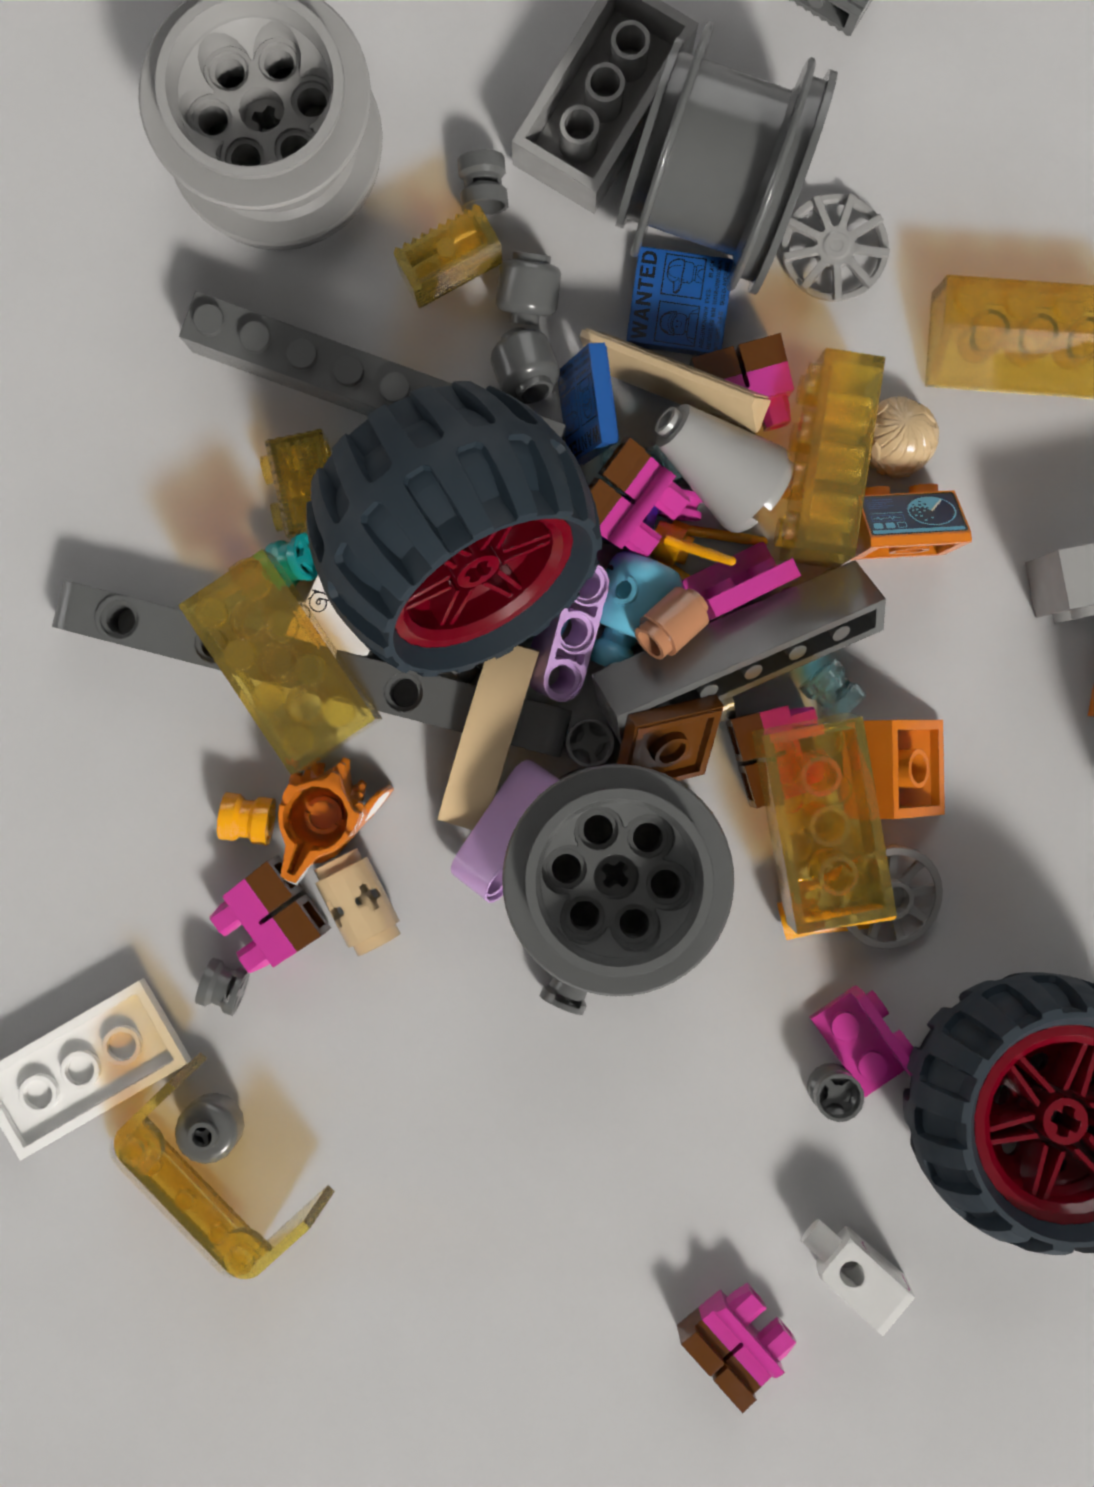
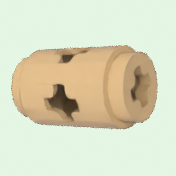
M358 848L314 870L319 879L315 884L347 947L353 946L357 956L366 954L401 934L396 925L400 920L368 857L362 858ZM374 888L378 893L377 897L371 894V890ZM356 898L359 899V902H360V905H359V906H357V904H356V902H355V899H356ZM341 907L344 914L340 915L337 908Z

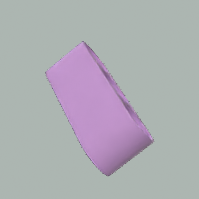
M598 565L592 578L587 579L579 591L580 596L575 602L550 622V626L533 637L531 648L539 650V655L529 686L555 701L567 702L574 699L580 693L583 686L603 606L609 590V578L602 566ZM568 619H571V631L565 639H562V626ZM559 666V677L553 685L549 686V675L555 667Z
M527 759L517 765L456 854L451 865V873L488 903L499 900L503 896V863L512 832L530 804L547 788L558 782L559 779L533 760Z

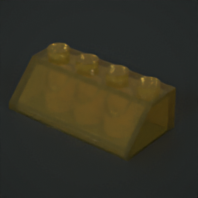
M947 274L931 295L925 387L1094 399V285Z

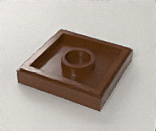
M715 694L628 714L617 764L636 765L653 769L678 781L704 775L724 709L723 703Z

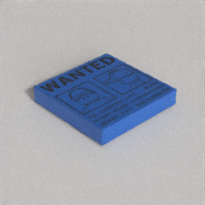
M642 246L637 258L626 341L647 349L697 356L721 350L730 294L726 285L733 259Z
M605 342L588 343L560 368L558 379L563 424L566 425L565 441L579 465H585L619 441L607 346H605Z

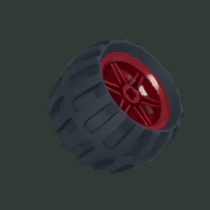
M453 381L450 386L432 388L429 385L411 391L410 396L389 406H386V404L382 405L368 414V419L350 434L345 433L331 448V456L323 468L317 469L312 479L311 501L306 502L307 534L313 563L324 592L336 613L359 640L380 659L404 673L411 670L422 677H436L439 673L451 671L460 673L475 668L477 664L492 658L498 659L510 653L517 645L531 636H537L551 625L550 622L565 608L568 609L580 596L579 591L587 579L592 578L598 566L597 551L602 549L598 512L591 490L575 456L562 438L530 407L490 385L486 389L471 381Z
M1045 972L1014 973L1000 980L983 981L960 993L958 997L960 1002L952 1008L942 1007L927 1023L930 1031L924 1038L920 1048L913 1047L907 1065V1069L912 1076L910 1088H905L903 1091V1113L905 1122L911 1131L910 1145L921 1170L939 1196L952 1210L981 1232L999 1241L1041 1254L1068 1255L1073 1253L1074 1250L1081 1253H1094V983L1072 976ZM1037 1053H1044L1046 1059L1041 1062L1040 1067H1033L1029 1063L1032 1056ZM1003 1085L998 1103H995L994 1094L998 1086ZM1057 1110V1113L1054 1119L1052 1120L1051 1116L1053 1115L1054 1111ZM1016 1142L1014 1151L1008 1154L1004 1153L1002 1144Z

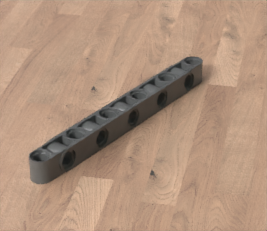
M63 580L52 627L461 733L463 732L477 687L440 676L422 677L411 670L404 673L386 662ZM130 608L135 616V624L129 632L123 634L118 627V618L124 610ZM224 632L230 642L229 649L223 657L215 658L210 651V641L216 634ZM318 656L323 662L324 672L320 679L310 683L303 677L302 665L307 658ZM405 679L412 680L418 688L417 700L410 706L402 707L395 701L394 689L400 681ZM525 699L511 745L561 758L572 711Z

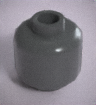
M513 252L512 259L505 260L500 264L496 305L500 310L511 313L510 323L539 326L540 316L548 317L557 311L561 271L555 265L550 264L551 256Z
M522 327L513 328L502 335L501 340L491 352V365L500 389L524 404H531L545 399L553 391L554 385L559 379L560 368L551 344L544 333L536 330H527Z
M219 1093L203 1094L193 1100L178 1117L175 1127L176 1143L182 1154L191 1161L202 1164L218 1162L228 1156L242 1137L245 1127L243 1112L233 1099Z

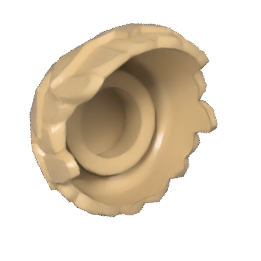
M906 396L890 397L875 405L867 414L861 434L862 443L865 445L864 451L867 454V463L881 475H888L891 479L910 477L913 473L923 468L934 455L939 441V427L931 411L923 404L908 399Z

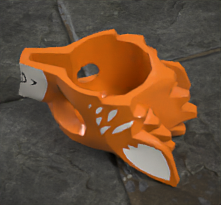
M301 746L298 747L289 784L283 793L278 811L279 827L285 843L280 876L285 881L297 886L311 865L323 863L337 856L386 801L394 790L392 785L381 788L363 804L367 783L361 779L353 786L350 773L351 760L349 758L343 757L334 767L324 772L325 763L314 762L310 769H306L303 774L304 749Z

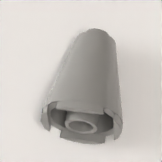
M683 404L678 408L670 407L662 414L655 427V431L658 433L656 445L718 522L730 532L740 533L755 526L758 521L752 517L763 506L771 511L789 485L794 471V463L788 459V456L792 455L787 449L691 405Z

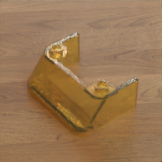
M200 1052L116 1132L110 1141L109 1153L113 1163L219 1273L230 1278L251 1279L263 1272L311 1228L335 1191L327 1185L267 1240L245 1223L167 1142L160 1129L148 1118L174 1090L207 1060Z

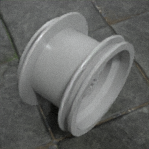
M186 0L158 28L149 44L141 67L138 95L140 116L153 151L166 170L174 177L176 185L190 207L210 226L229 238L244 245L266 250H292L311 246L329 238L345 227L357 215L370 196L379 171L383 139L381 117L371 90L365 56L358 40L345 20L323 0ZM280 69H293L292 73L286 78H273L274 74ZM234 77L244 78L239 86L225 88V84ZM322 105L326 107L323 113L317 117L305 116L306 111L312 106ZM274 122L278 124L275 128H271ZM218 123L228 124L221 134L216 136L208 135L209 130ZM262 128L269 129L265 132L261 131ZM247 161H260L258 166H242Z

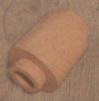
M674 587L640 618V626L635 629L636 639L642 648L656 659L661 660L666 655H675L708 625V605L706 601L693 589L686 590L681 587Z

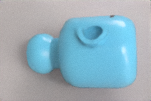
M621 551L612 557L606 569L609 578V590L600 624L605 625L602 636L594 642L590 657L591 661L606 667L611 663L621 662L634 656L633 649L637 642L635 629L640 626V618L674 587L682 588V579L674 569L631 551Z

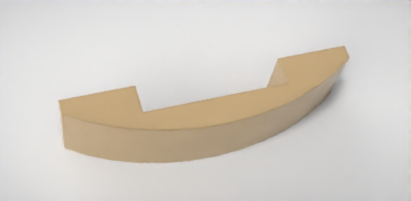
M517 645L510 653L498 659L492 658L484 662L437 820L473 830L494 799L539 650Z

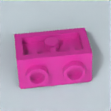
M759 542L732 555L736 559V563L733 566L718 562L683 579L682 588L686 590L693 589L704 598L708 605L707 614L710 621L800 577L801 574L793 558L777 565L766 544Z
M854 985L809 1016V1018L843 1067L860 1083L864 1091V1097H867L903 1071L912 1076L907 1069L913 1046L900 1029L892 1033L883 1018L889 1015V1012L873 990L865 994L857 985Z

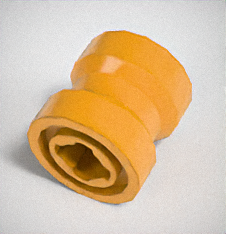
M225 792L218 812V838L235 841L242 837L248 838L252 844L269 845L276 818L275 798L258 797L255 800H246L242 794Z

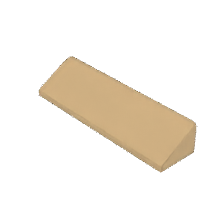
M589 328L582 329L580 339L583 347L588 343L605 342L610 375L612 377L681 405H691L749 432L757 433L760 430L771 402L768 396L605 332Z

